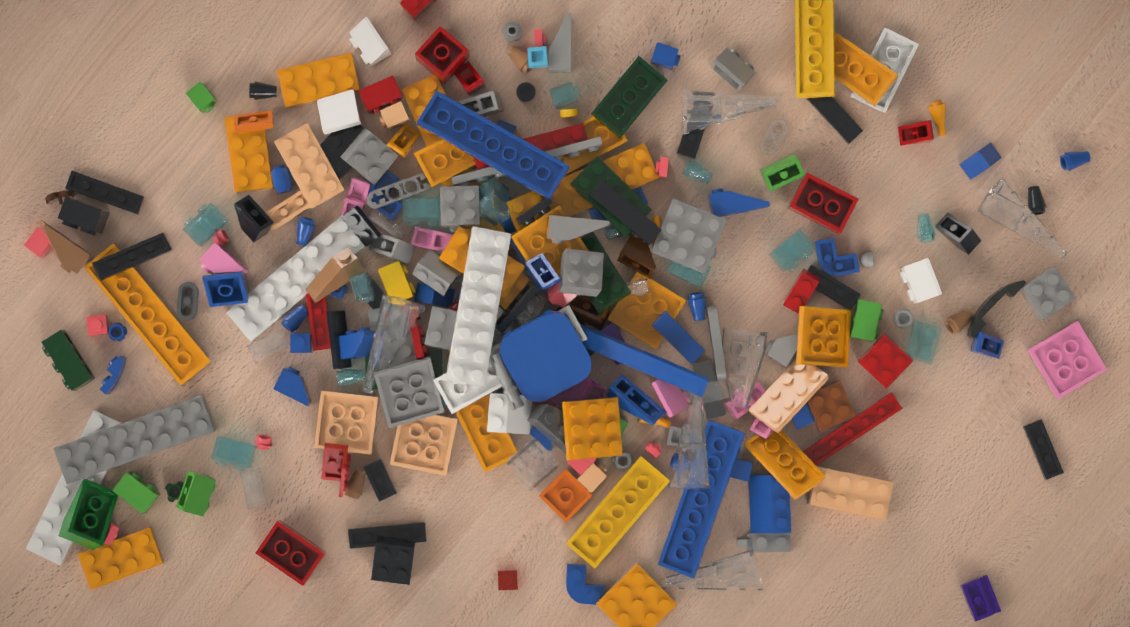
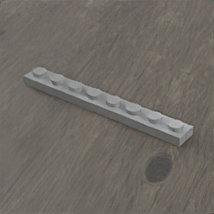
M596 137L545 152L561 161L562 157L567 155L573 158L580 156L582 151L588 150V153L600 150L599 147L602 146L601 137ZM487 167L451 178L454 186H470L469 182L477 181V183L488 181L487 177L495 175V178H500L506 175L492 167Z

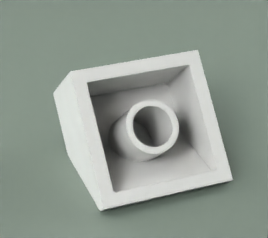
M367 17L349 32L352 36L349 40L355 49L360 48L362 51L360 56L366 65L370 63L373 67L391 55L388 47Z
M929 258L901 268V279L903 283H907L909 288L907 295L910 301H914V304L942 294Z
M490 393L487 432L530 435L531 423L527 419L532 414V401L526 399L523 395H519L524 406L513 410L506 395Z

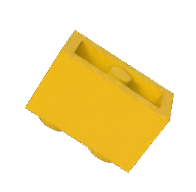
M400 261L378 269L392 305L414 298L413 293L416 290L413 282H408L406 275L409 272L405 263L401 264Z

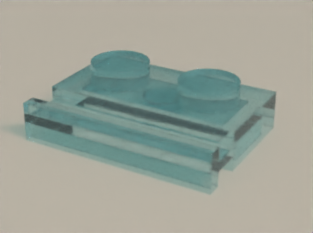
M914 320L905 352L913 360L932 365L942 328Z

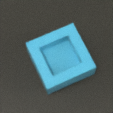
M546 46L527 48L529 69L548 67Z

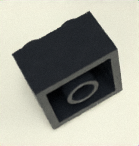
M65 197L58 219L63 220V225L78 229V226H80V231L95 236L96 232L103 233L110 212Z
M377 536L371 580L410 585L415 541Z

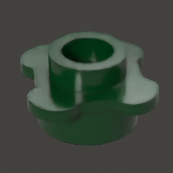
M179 481L177 484L169 483L166 485L165 489L167 490L169 502L179 499L183 482Z

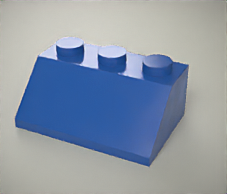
M772 474L750 475L749 505L751 533H791L790 494Z

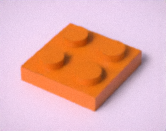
M566 468L539 495L565 523L593 496Z

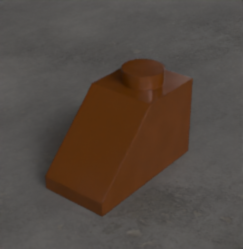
M630 235L617 261L651 279L656 265L650 248L641 238Z
M577 295L568 304L577 318L602 330L610 315L609 307L598 313L589 297L585 295Z

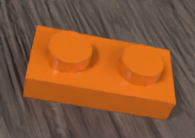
M272 110L234 115L235 133H247L249 131L274 128Z

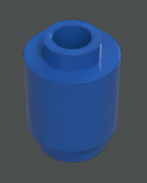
M285 165L274 166V170L270 171L274 190H277V194L292 191L293 182L289 168L285 167Z

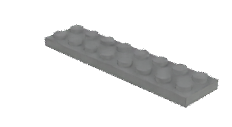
M202 395L53 449L66 484H70L214 432V428Z

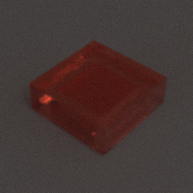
M517 570L498 571V591L518 590Z

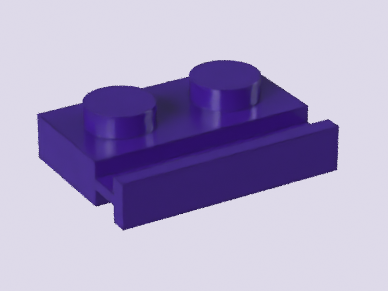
M987 575L960 585L975 622L1001 612Z

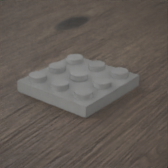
M672 199L661 226L662 231L658 234L651 253L705 274L726 219Z
M430 357L373 372L388 428L444 413L439 390L433 381L436 378Z

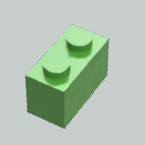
M795 154L759 169L770 191L805 176L799 159Z
M861 299L856 301L850 338L874 342V339H878L880 328L877 327L878 320H882L884 309H881L882 304Z
M188 470L176 507L184 512L204 517L205 512L209 508L210 496L215 490L216 480L210 476Z
M126 472L112 491L142 514L147 513L160 496L157 492L158 488L151 483L146 484L142 481L143 477L137 472Z

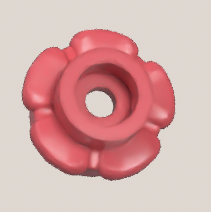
M222 228L218 231L214 230L213 240L215 243L225 247L226 243L230 242L227 233Z
M262 434L257 435L254 444L257 445L258 449L268 450V447L273 445L271 442L272 437Z
M655 441L652 443L648 442V445L644 448L654 458L662 455L660 452L662 448Z

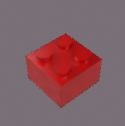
M441 26L415 52L416 61L444 84L470 57L469 50Z
M885 332L858 359V363L886 389L913 362V358Z

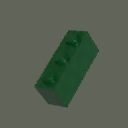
M59 330L41 342L43 344V352L53 360L52 366L57 373H61L64 378L62 382L68 390L76 391L95 379L65 330Z

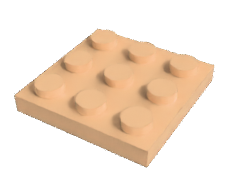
M321 391L314 448L325 449V443L348 445V452L372 455L379 397Z
M433 415L398 425L390 465L447 476L458 419Z

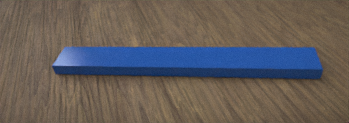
M580 324L588 338L583 341L585 348L700 397L704 395L710 378Z

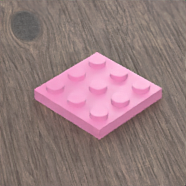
M1078 320L1027 350L1056 399L1062 398L1107 371L1106 366Z

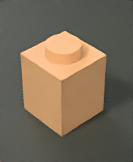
M401 101L380 110L382 116H379L383 127L387 126L389 130L410 121Z
M593 463L577 480L592 493L607 477L605 474L607 470L600 463L597 465Z

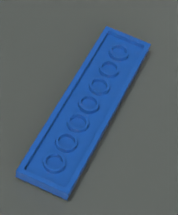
M437 90L416 122L420 127L549 200L570 168L569 165Z
M708 420L658 565L690 578H695L746 433Z

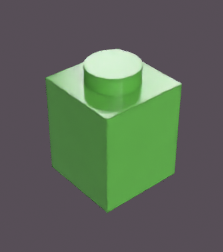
M201 81L186 92V95L202 113L205 111L208 113L216 106L215 103L218 102Z

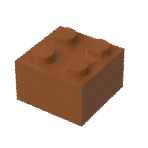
M836 381L820 388L807 402L816 428L820 432L856 416L841 381Z

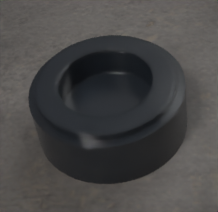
M524 82L517 87L516 93L521 101L529 102L534 99L536 91L531 83Z

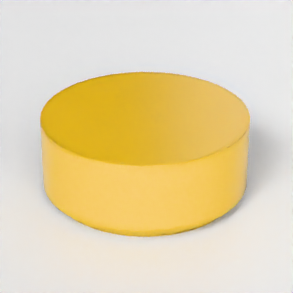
M578 108L559 110L561 118L578 116L579 111Z

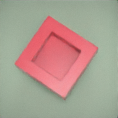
M542 29L534 30L535 47L547 46L546 34H542Z
M661 157L660 162L656 161L655 173H659L660 178L666 179L669 158Z
M107 315L86 317L88 336L109 334Z
M112 521L109 523L104 543L109 545L116 539L119 527Z

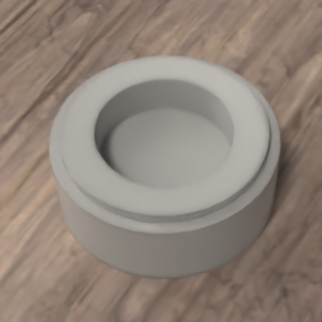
M900 309L895 312L893 321L897 327L907 328L913 322V315L907 309Z

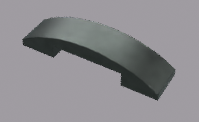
M1022 280L1008 284L990 295L976 311L970 323L967 336L974 338L986 325L981 318L1005 294L1009 297H1014L1027 282Z

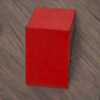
M469 61L464 63L455 72V76L469 96L485 86L483 79Z
M931 120L898 127L900 146L928 143L934 140Z

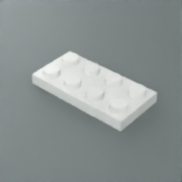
M884 28L870 56L898 74V77L875 107L854 92H852L850 97L880 112L886 113L919 44Z

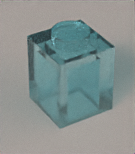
M572 82L550 89L555 109L577 103V97L580 96L577 86H573Z

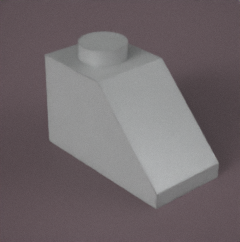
M381 234L379 238L371 243L369 250L409 264L415 245Z
M798 334L776 338L774 341L770 340L765 348L767 350L765 355L780 365L787 367L797 351Z

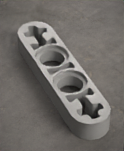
M423 172L370 192L366 201L369 207L376 209L427 191L432 187L429 183H424L421 185L422 189H420L419 182L426 179ZM411 181L416 185L414 192L406 189L407 182ZM390 188L397 189V198L389 196L388 191ZM381 191H384L385 198L380 199L378 204L371 201L373 195L376 197L382 196L383 193Z
M716 305L707 306L716 379L725 380L727 375Z

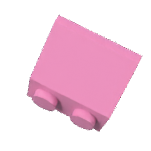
M214 243L199 259L203 263L201 267L212 275L214 273L224 274L233 272L247 274L248 272L237 259L217 243Z
M660 379L650 383L668 417H672L689 407L688 402H690V399L685 391L681 392L679 387Z

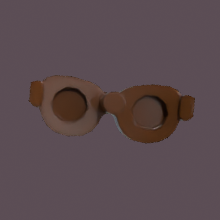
M59 191L51 193L45 197L46 204L58 198L59 205L63 204L62 197L72 196V198H75L74 192Z

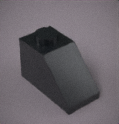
M249 194L234 204L240 227L253 243L269 232L274 222Z
M948 212L935 226L949 241L968 255L981 242V239L971 227Z

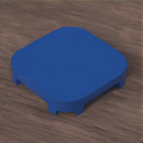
M545 311L543 315L511 332L509 330L504 334L500 342V354L503 362L520 392L526 399L533 402L548 400L582 382L591 371L592 362L589 352L585 348L570 318L566 313L563 314L560 311Z

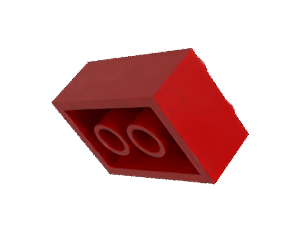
M807 172L787 209L839 235L842 233L859 199Z
M281 520L275 523L255 552V554L302 586L307 583L327 553Z

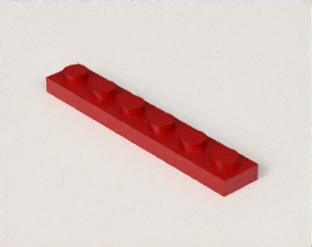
M584 123L524 138L523 140L545 152L588 140ZM473 157L476 170L490 167Z
M889 393L805 449L803 453L817 466L903 408L893 393Z

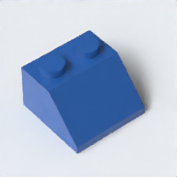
M233 272L202 276L210 307L248 303L249 286L245 273Z

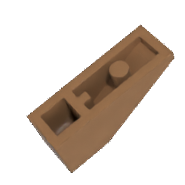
M40 219L38 223L57 259L62 263L60 267L69 273L72 270L77 274L91 255L84 248Z
M348 247L333 256L306 288V291L315 303L364 273L358 258Z

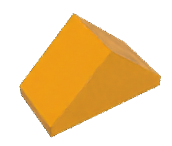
M404 124L387 146L403 158H406L421 133Z

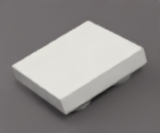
M353 89L317 99L324 134L361 124L356 95Z

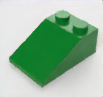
M83 479L64 517L58 536L91 550L103 546L118 495L109 488L88 479Z

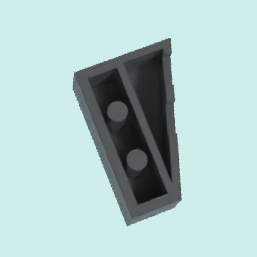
M549 404L537 405L527 420L566 454L563 410Z

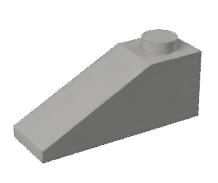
M567 13L548 50V67H544L548 68V73H571V13Z
M495 91L458 102L482 117L504 111L499 93Z
M549 215L547 238L552 239V243L563 244V240L569 241L608 226L609 221Z

